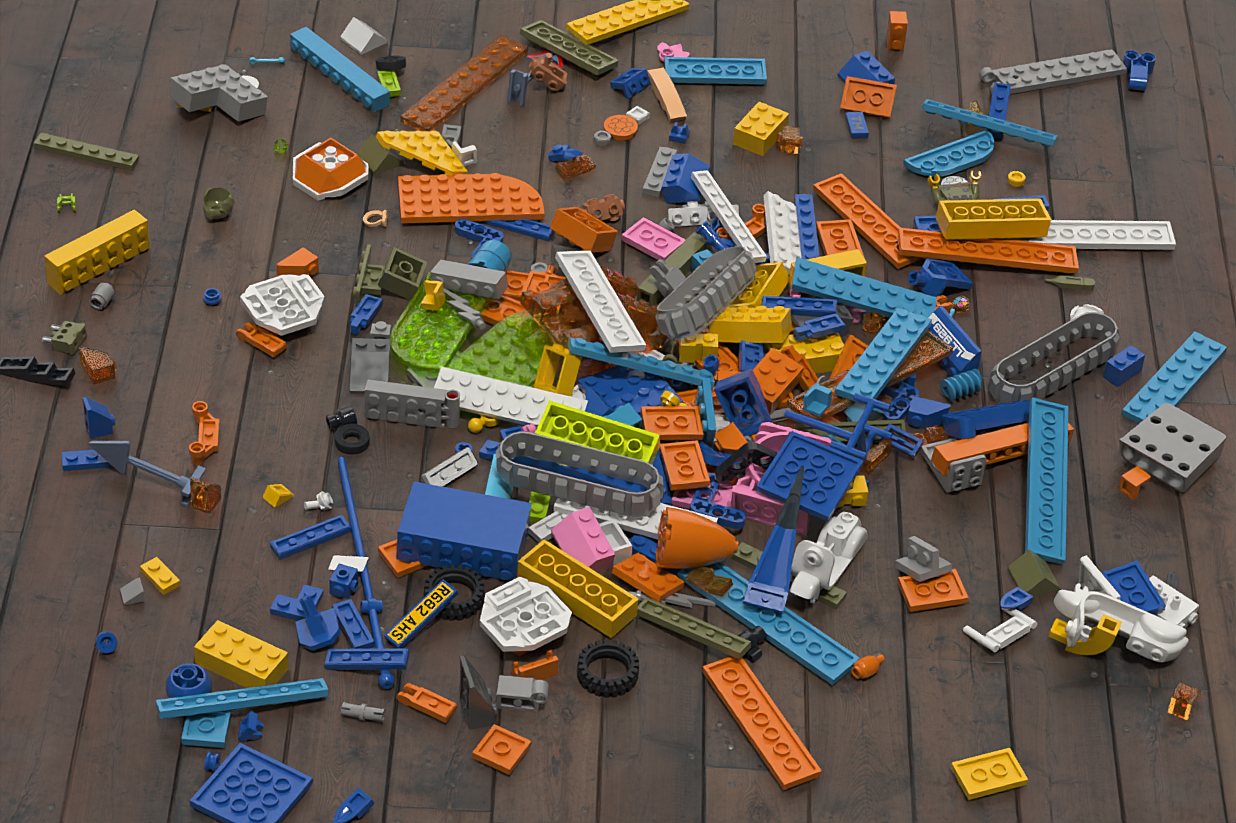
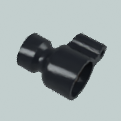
M353 407L338 409L337 415H327L326 422L331 431L337 429L338 426L357 424V417Z
M756 626L750 631H744L737 635L751 641V648L745 653L750 662L762 656V651L758 646L759 643L766 640V632L762 627Z

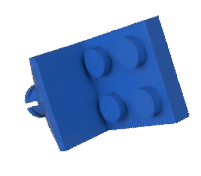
M929 258L926 259L919 272L911 271L908 275V282L911 285H916L924 294L933 297L940 296L945 287L971 289L974 284L953 262Z

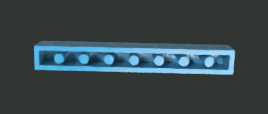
M304 27L290 34V47L293 51H296L302 58L310 62L372 112L390 105V91L309 28Z

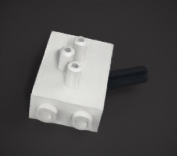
M1175 572L1168 574L1166 583L1154 575L1150 577L1149 580L1166 605L1164 611L1153 615L1184 629L1189 624H1194L1198 618L1197 611L1199 605L1178 592L1179 576Z

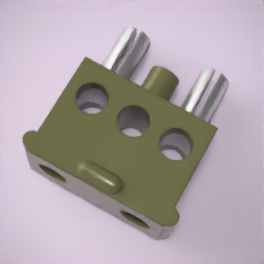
M64 321L61 326L52 324L51 337L43 336L42 342L52 344L55 351L73 355L87 337L85 323L79 324Z

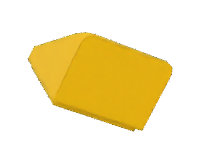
M282 484L267 485L263 494V499L273 507H277L293 497V493Z

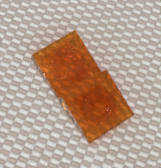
M581 155L573 158L571 162H557L555 169L564 178H569L595 169L596 164L589 156Z
M926 427L924 433H909L923 440L922 446L949 439L943 427ZM905 439V441H907V442H909V443H911V444H913V445L916 446V443H914V442H912V441H910V440H908V439Z

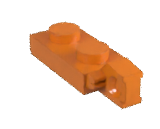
M793 345L786 346L781 350V353L804 367L799 384L806 393L809 387L817 383L818 377L802 353L799 354Z

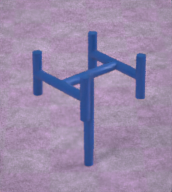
M855 393L853 400L866 404V407L853 433L786 410L784 417L848 440L847 445L831 441L830 447L856 457L863 462L876 436L891 440L893 435L891 432L866 424L873 408L889 412L891 405ZM865 432H868L869 434L865 440ZM856 443H858V450L854 449ZM866 480L867 488L870 483L869 480Z

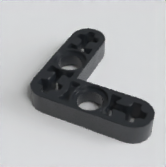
M756 442L745 443L715 469L717 482L721 484L729 483L752 463L767 470L777 452Z

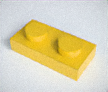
M158 557L140 565V572L163 595L180 586V580Z

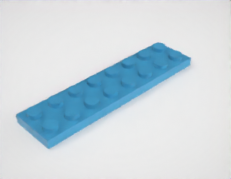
M797 257L795 260L791 289L824 299H836L838 303L891 317L897 308L928 318L936 309L937 297Z
M897 308L836 387L835 395L853 400L855 393L876 399L929 329L932 319Z
M1194 331L1123 408L1121 415L1141 423L1164 403H1170L1177 407L1226 353L1227 347Z

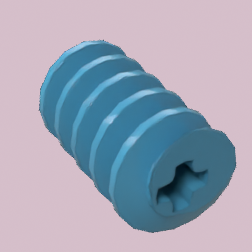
M972 369L965 373L942 379L940 381V389L943 395L948 397L950 401H955L956 398L960 399L962 396H968V393L972 395L974 392H980L982 377L977 369Z

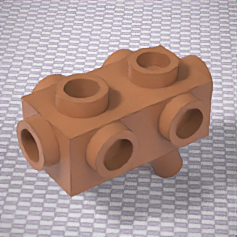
M546 53L545 58L540 55L536 60L533 59L530 62V74L537 81L547 84L550 90L558 91L566 86L568 73L551 62L552 54Z
M614 194L605 195L604 199L600 200L597 198L589 199L588 203L582 204L584 211L600 221L605 219L609 221L618 220L619 216L623 215L622 210H625L624 201ZM596 210L600 212L597 215L594 214Z

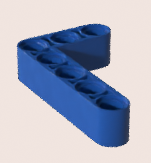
M1019 400L942 415L944 434L961 439L972 438L976 436V430L1029 421L1030 400H1023L1021 402Z

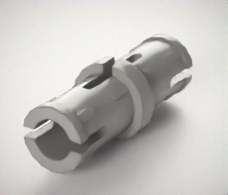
M343 702L342 707L344 709H341V716L357 717L362 721L369 719L384 722L385 717L381 715H386L384 708L368 707L367 704L356 705Z

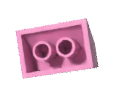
M590 507L570 513L551 529V533L560 550L595 572L612 568L615 553Z

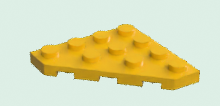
M437 131L377 132L376 139L385 149L390 150L393 148L400 151L399 155L410 160L416 158L422 161V165L433 170L438 168L445 171V175H465L468 173Z

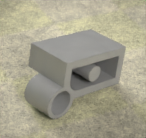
M499 675L496 707L499 709L538 712L539 704L545 703L548 699L549 684L544 680H536L534 678Z

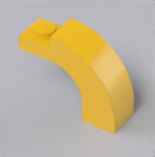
M1103 614L1098 625L1092 628L1087 642L1078 639L1074 647H1068L1067 632H1065L1068 623L1056 618L1048 637L1066 644L1065 650L1071 653L1095 655L1104 652L1112 645L1122 622Z

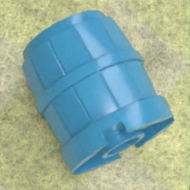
M489 240L474 253L473 258L467 265L506 272L512 259L511 251L504 243L498 240Z

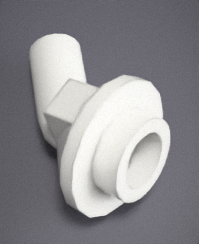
M321 491L316 495L317 501L304 502L305 510L321 508V510L326 511L332 508L333 499L329 493Z

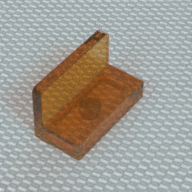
M884 439L878 445L872 443L860 471L869 475L890 455L892 441Z

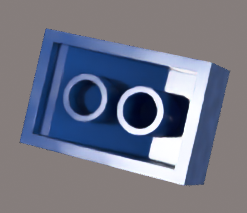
M752 368L717 381L714 391L729 422H734L744 437L759 432V427L762 423H772L760 384Z

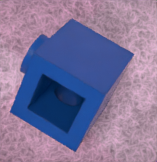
M339 563L329 580L330 594L349 599L351 594L356 592L358 588V569Z

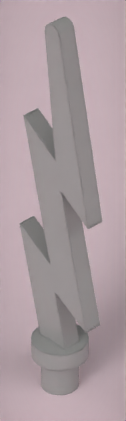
M444 288L445 295L453 300L446 301L447 304L461 311L457 313L458 316L471 322L474 327L483 330L486 324L480 317L482 316L481 313L468 307L467 305H470V302Z
M640 590L629 592L638 598V603L646 597L652 599L648 595L641 593ZM674 593V596L671 595L660 601L664 605H666L665 602L690 608H692L691 603L716 606L711 600Z

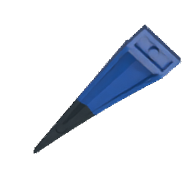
M804 465L801 466L775 527L750 578L743 604L780 614L784 612L789 592Z

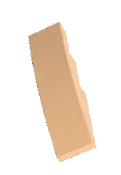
M665 69L647 70L657 101H660L663 111H666L669 122L685 120L687 117L676 88Z

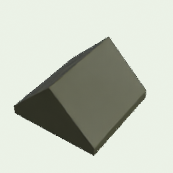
M373 134L357 152V155L368 163V169L373 175L404 165V161L392 148L390 150L383 148Z
M1030 549L1008 566L1007 570L1016 586L1032 596L1060 590V586L1046 561Z

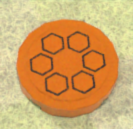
M614 115L607 118L604 122V131L609 132L614 140H630L633 138V135L637 134L638 124L629 116Z

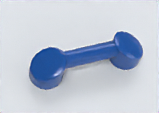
M715 355L707 356L703 361L705 366L703 369L708 370L712 374L715 373L719 367L718 358ZM675 379L671 380V385L677 391H685L691 385V383Z

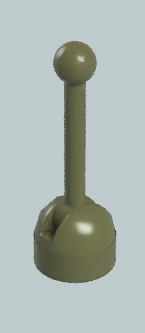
M671 341L670 354L665 355L662 361L669 360L677 364V358L673 355L676 341Z

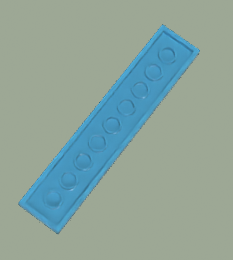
M1032 397L1029 402L1025 552L1030 549L1045 561L1063 565L1066 561L1068 406Z
M721 562L678 571L677 577L749 628L762 627L766 632V639L831 685H834L851 671L854 663L860 659L857 655L787 607L784 608L783 614L743 604L749 581Z

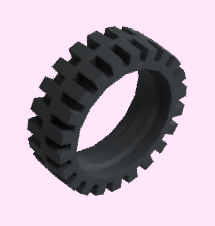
M445 565L442 566V570L437 568L434 573L431 572L429 577L426 578L424 597L443 579L447 583L464 584L474 591V595L466 601L450 602L436 617L441 615L443 620L450 617V621H454V618L457 617L458 621H461L463 616L468 619L471 617V614L474 616L477 614V610L480 611L485 595L484 582L475 570L471 572L469 567L463 569V565H458V568H455L454 565H450V568H447Z
M605 639L602 644L598 640L595 641V646L590 643L588 648L584 647L577 663V677L584 689L588 688L589 693L592 694L595 691V696L600 697L601 694H604V698H609V694H612V697L615 698L618 693L621 696L625 695V691L630 692L632 687H635L639 676V659L636 656V652L634 650L631 651L630 646L625 647L623 642L617 644V640H612L611 643H608V639ZM613 658L623 662L629 670L626 675L609 680L593 675L588 670V665L597 659Z

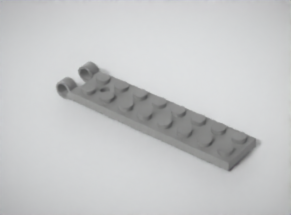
M1105 50L995 70L985 67L980 71L979 76L985 83L996 80L997 83L1010 84V94L1123 75L1126 74L1127 68L1113 50ZM994 83L990 86L991 93H993Z

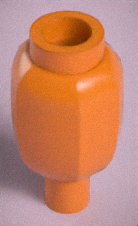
M882 654L876 657L869 655L857 660L854 663V667L851 668L852 675L857 679L872 676L879 670L880 664L885 662V657Z

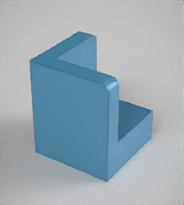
M815 383L804 395L803 411L820 417L831 406L832 390Z

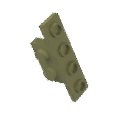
M368 244L366 251L362 252L363 263L359 264L360 275L357 274V287L354 286L353 289L356 305L360 303L362 294L381 295L383 289L377 285L384 266L370 264L371 245Z

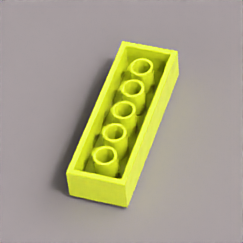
M550 400L535 434L642 460L652 465L660 448V435Z

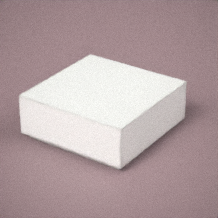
M636 106L628 111L626 116L633 118L640 125L650 118V113Z

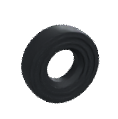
M385 56L376 59V68L378 70L391 71L406 67V58L404 56Z
M347 424L340 427L335 433V445L339 451L345 454H359L369 446V432L361 425ZM357 436L360 440L357 442H347L345 438Z

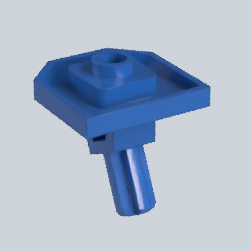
M310 595L302 597L300 604L305 613V618L296 621L301 647L313 651L333 644L341 633L335 608L320 613L319 610H316Z

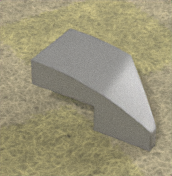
M444 124L442 137L452 149V142L456 141L457 144L459 143L461 126Z

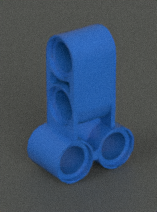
M1133 50L1125 52L1123 64L1127 68L1126 72H1129L1128 89L1146 90L1147 75L1153 73L1156 61L1154 54L1146 52L1139 55L1138 52Z

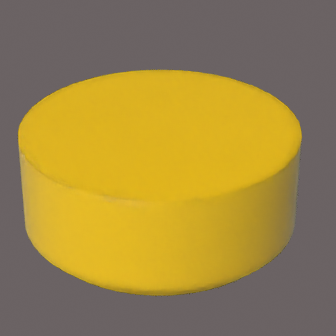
M1013 171L1009 173L1007 181L1011 186L1020 187L1025 184L1026 177L1022 172Z

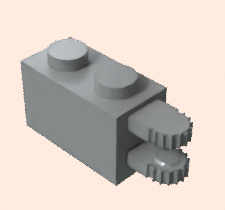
M659 259L656 262V266L654 265L650 268V272L656 280L654 284L665 298L686 279L677 266L670 268L663 259Z

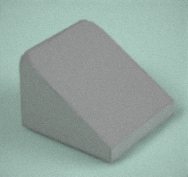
M136 578L120 588L124 605L145 602L140 578Z

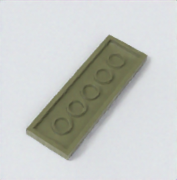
M542 20L520 30V35L524 36L527 40L539 44L540 47L564 57L565 60L577 64L580 68H585L594 75H600L618 66L619 60L589 44L585 45L579 39Z

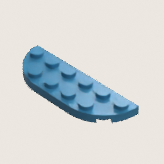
M987 129L904 159L903 165L912 173L925 176H935L938 174L942 178L943 176L985 162L992 155L994 139Z

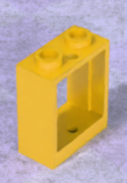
M553 343V346L545 345L534 388L572 396L582 357L570 353L568 348H564V346ZM561 355L564 357L557 387H555L553 382Z

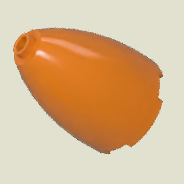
M666 507V510H663L657 534L659 535L658 548H656L657 567L671 569L704 567L724 561L732 557L734 553H737L738 541H735V537L729 531L714 521L681 509Z

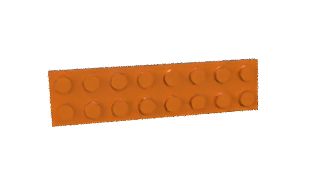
M842 173L813 184V190L845 220L851 219L854 229L897 269L923 259V257L900 255L898 231L901 227Z
M730 656L703 666V674L783 790L821 776L822 770L743 658L738 659Z

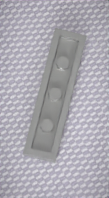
M660 146L644 184L642 194L660 197L662 184L672 155L677 153L676 149Z

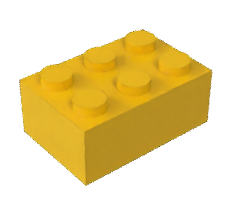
M758 102L734 128L733 145L764 156L787 131L789 113Z

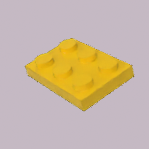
M1010 748L951 763V770L968 800L1024 786L1028 782V778Z

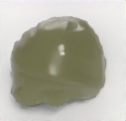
M222 187L206 189L203 206L206 217L212 220L223 219L230 215L235 204L232 193Z

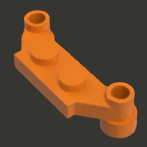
M762 204L753 206V218L745 223L755 239L766 232V226L764 225L765 206ZM724 227L717 230L720 239L725 238L733 241Z
M197 401L192 405V413L195 416V422L199 424L198 442H193L189 445V454L194 465H201L206 457L214 451H218L220 422L219 419H215L208 413L207 403Z

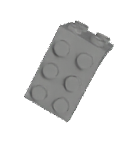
M956 438L923 445L920 449L921 454L946 493L981 485L985 470L986 457L985 455H979L950 463L947 475L943 476L931 462L934 448L938 445L958 441Z

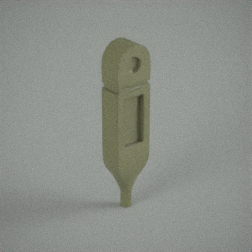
M1057 276L1053 279H1045V282H1051L1059 288L1093 290L1095 287V280L1092 278Z

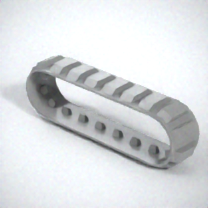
M735 246L718 251L708 257L657 306L658 311L655 318L660 332L670 340H679L695 335L705 329L755 279L754 274L757 267L752 253L747 251L745 247Z
M1097 312L1081 314L995 365L991 371L989 391L998 404L1031 400L1032 397L1043 399L1114 356L1118 349L1120 331L1113 319L1105 314ZM1094 337L1102 340L1099 344L1032 383L1016 385L1006 381L1076 339Z
M531 432L512 433L505 437L499 444V449L496 450L497 472L501 474V478L509 485L633 517L645 516L653 512L660 505V499L663 498V477L658 474V470L652 464L642 460ZM518 456H530L641 484L650 489L640 493L628 492L514 463L510 459Z

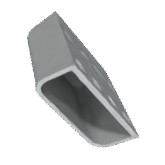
M1164 403L1124 437L1119 439L1120 453L1130 464L1140 467L1149 475L1175 490L1186 492L1220 457L1226 435L1172 404Z

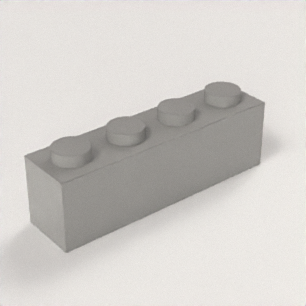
M440 260L430 272L432 281L443 282V287L451 291L499 299L508 288L507 276L504 271Z

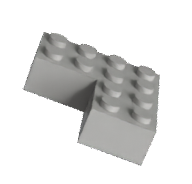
M224 64L171 77L168 93L170 98L189 112L217 105L237 121L265 115L268 96Z

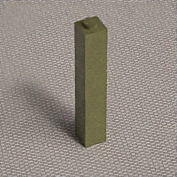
M694 231L665 262L670 268L677 266L685 276L691 270L692 255L706 249L710 251V246L706 244V240L700 234H696ZM652 274L638 286L637 301L651 308L664 297L655 286L654 282L656 280Z

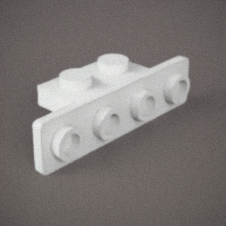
M691 201L687 202V205H682V208L668 209V219L674 227L701 225L705 221L711 224L717 217L707 201H705V204ZM732 205L737 214L739 215V206Z

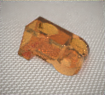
M873 312L864 315L862 329L867 334H875L890 317Z

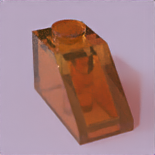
M83 346L79 347L80 362L94 385L115 379L117 365L107 352Z
M193 477L190 479L192 508L210 514L221 500V486L205 479Z
M1179 682L1172 695L1168 713L1188 720L1202 690Z

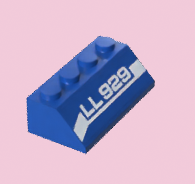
M939 306L928 317L932 319V323L920 339V343L926 347L930 355L944 368L949 377L972 369L978 370L982 351L945 308Z

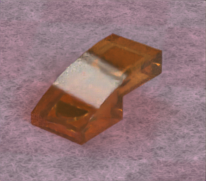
M694 568L686 576V581L695 587L721 597L733 586L731 578L716 576L712 568Z

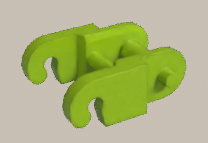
M71 193V196H62L60 194V197L57 198L58 212H60L62 204H71L73 211H76L73 193Z

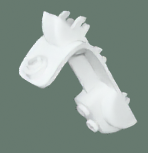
M842 512L838 517L833 516L823 526L817 543L804 540L797 545L791 566V575L796 577L790 588L793 596L798 595L810 599V603L814 604L822 588L830 590L867 540V530L861 527L859 517L849 512Z
M1080 583L1076 584L1074 592L1059 590L1053 601L1056 608L1063 615L1071 618L1065 628L1068 647H1074L1078 639L1087 642L1092 628L1084 625V621L1098 625L1103 614L1122 622L1117 634L1128 638L1127 649L1156 662H1167L1177 658L1184 651L1189 641L1185 637L1187 631L1183 627L1109 595L1094 591L1088 592L1087 586L1081 590Z

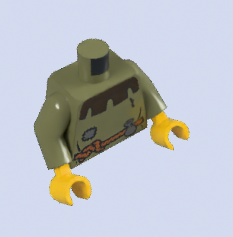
M973 170L971 171L969 179L972 181V184L964 182L938 185V187L939 175L936 174L934 176L935 181L930 176L927 183L932 187L931 192L934 204L938 206L939 201L979 200L978 180L981 177V172L978 171L977 177H974Z

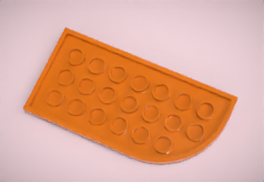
M499 173L457 174L452 176L445 174L398 176L401 223L456 222L460 219L469 221L543 220L545 217L542 198L532 186L519 179L500 175Z

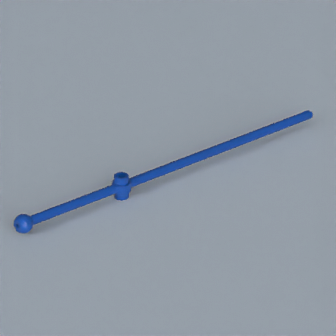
M339 457L338 465L357 557H365L346 460L344 457ZM366 563L364 570L360 571L366 600H361L360 611L361 613H367L370 617L376 649H384L377 612L383 611L382 600H376L373 596ZM380 670L379 685L385 689L391 688L395 683L394 676L389 673V670Z

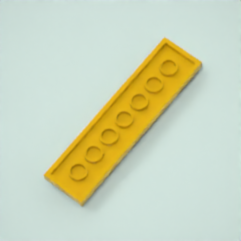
M633 0L566 23V29L582 43L588 45L689 10L690 4L685 0Z

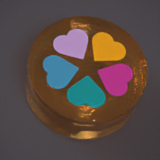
M955 296L952 298L951 303L954 305L953 309L956 312L962 313L969 309L970 301L964 296Z

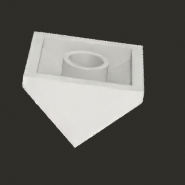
M355 17L352 18L340 36L343 42L360 55L388 43L387 39Z

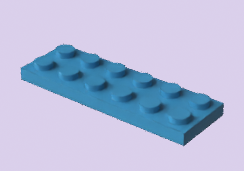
M665 57L664 59L665 71L672 83L767 84L765 59Z

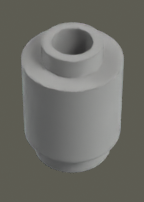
M100 283L90 296V305L97 310L105 308L115 295L113 287L108 283Z

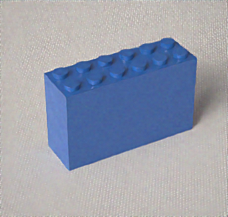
M413 482L398 529L396 559H401L404 562L420 561L423 565L442 568L445 565L447 568H450V565L458 568V565H463V569L469 567L471 572L475 570L477 575L512 581L517 577L518 560L522 558L527 541L532 503Z

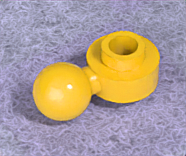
M665 390L660 396L663 406H688L685 403H679L680 399L669 391Z
M481 415L480 419L472 418L468 422V428L472 433H479L483 429V425L488 427L495 426L500 422V419Z

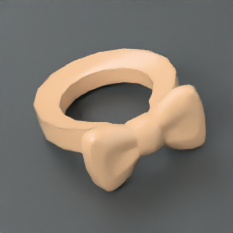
M373 210L366 213L363 217L364 224L368 227L382 224L383 228H385L388 219L387 211ZM377 215L382 217L377 222L370 223L367 221L371 216Z

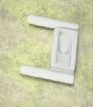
M1001 608L1013 617L986 633V636H983L969 626H965L963 632L991 651L997 652L999 648H1004L1030 632L1031 628L1035 629L1037 622L1015 608Z

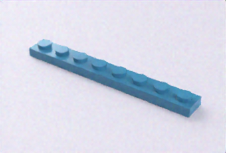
M926 99L922 106V110H925L928 114H939L945 119L954 118L963 124L972 123L975 124V127H986L995 133L1004 132L1014 138L1022 137L1028 142H1040L1045 147L1054 146L1058 135Z
M570 337L568 341L569 352L572 354L699 386L701 385L702 378H710L711 389H713L715 384L713 374L708 370L693 369L689 365H677L669 360L662 361L653 356H642L637 352L610 353L603 344L587 342L582 338L575 339Z
M320 678L156 700V710L160 719H171L179 716H193L195 714L215 713L216 711L236 710L246 707L255 708L261 705H277L284 702H298L300 700L328 697V687L324 679Z

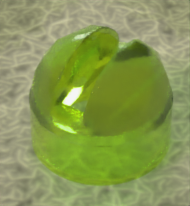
M279 138L274 142V149L277 152L283 153L287 150L288 143L285 139ZM279 141H282L283 149H280Z

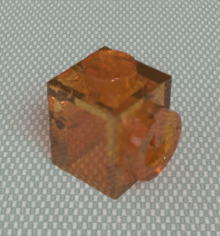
M783 126L782 132L778 131L777 146L781 147L782 153L798 154V148L802 147L803 137H800V127Z

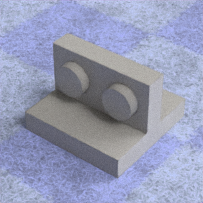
M916 536L908 538V556L895 560V568L919 582L952 571V564L939 557V550Z

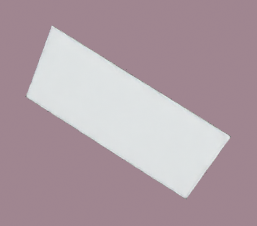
M334 555L328 570H335L340 563L357 568L358 571H363L369 557Z

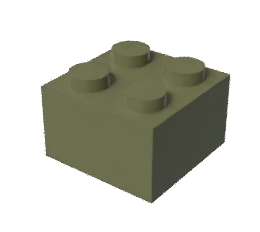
M393 247L386 260L377 286L411 300L419 287L427 262Z

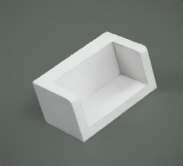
M615 519L600 523L599 525L615 553L612 567L631 557L632 544Z

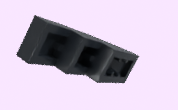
M35 356L2 357L0 359V374L32 383L69 386L76 374L74 368H57L54 362H37Z

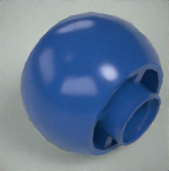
M186 663L177 666L170 672L166 680L168 698L212 692L210 675L203 667L197 664Z

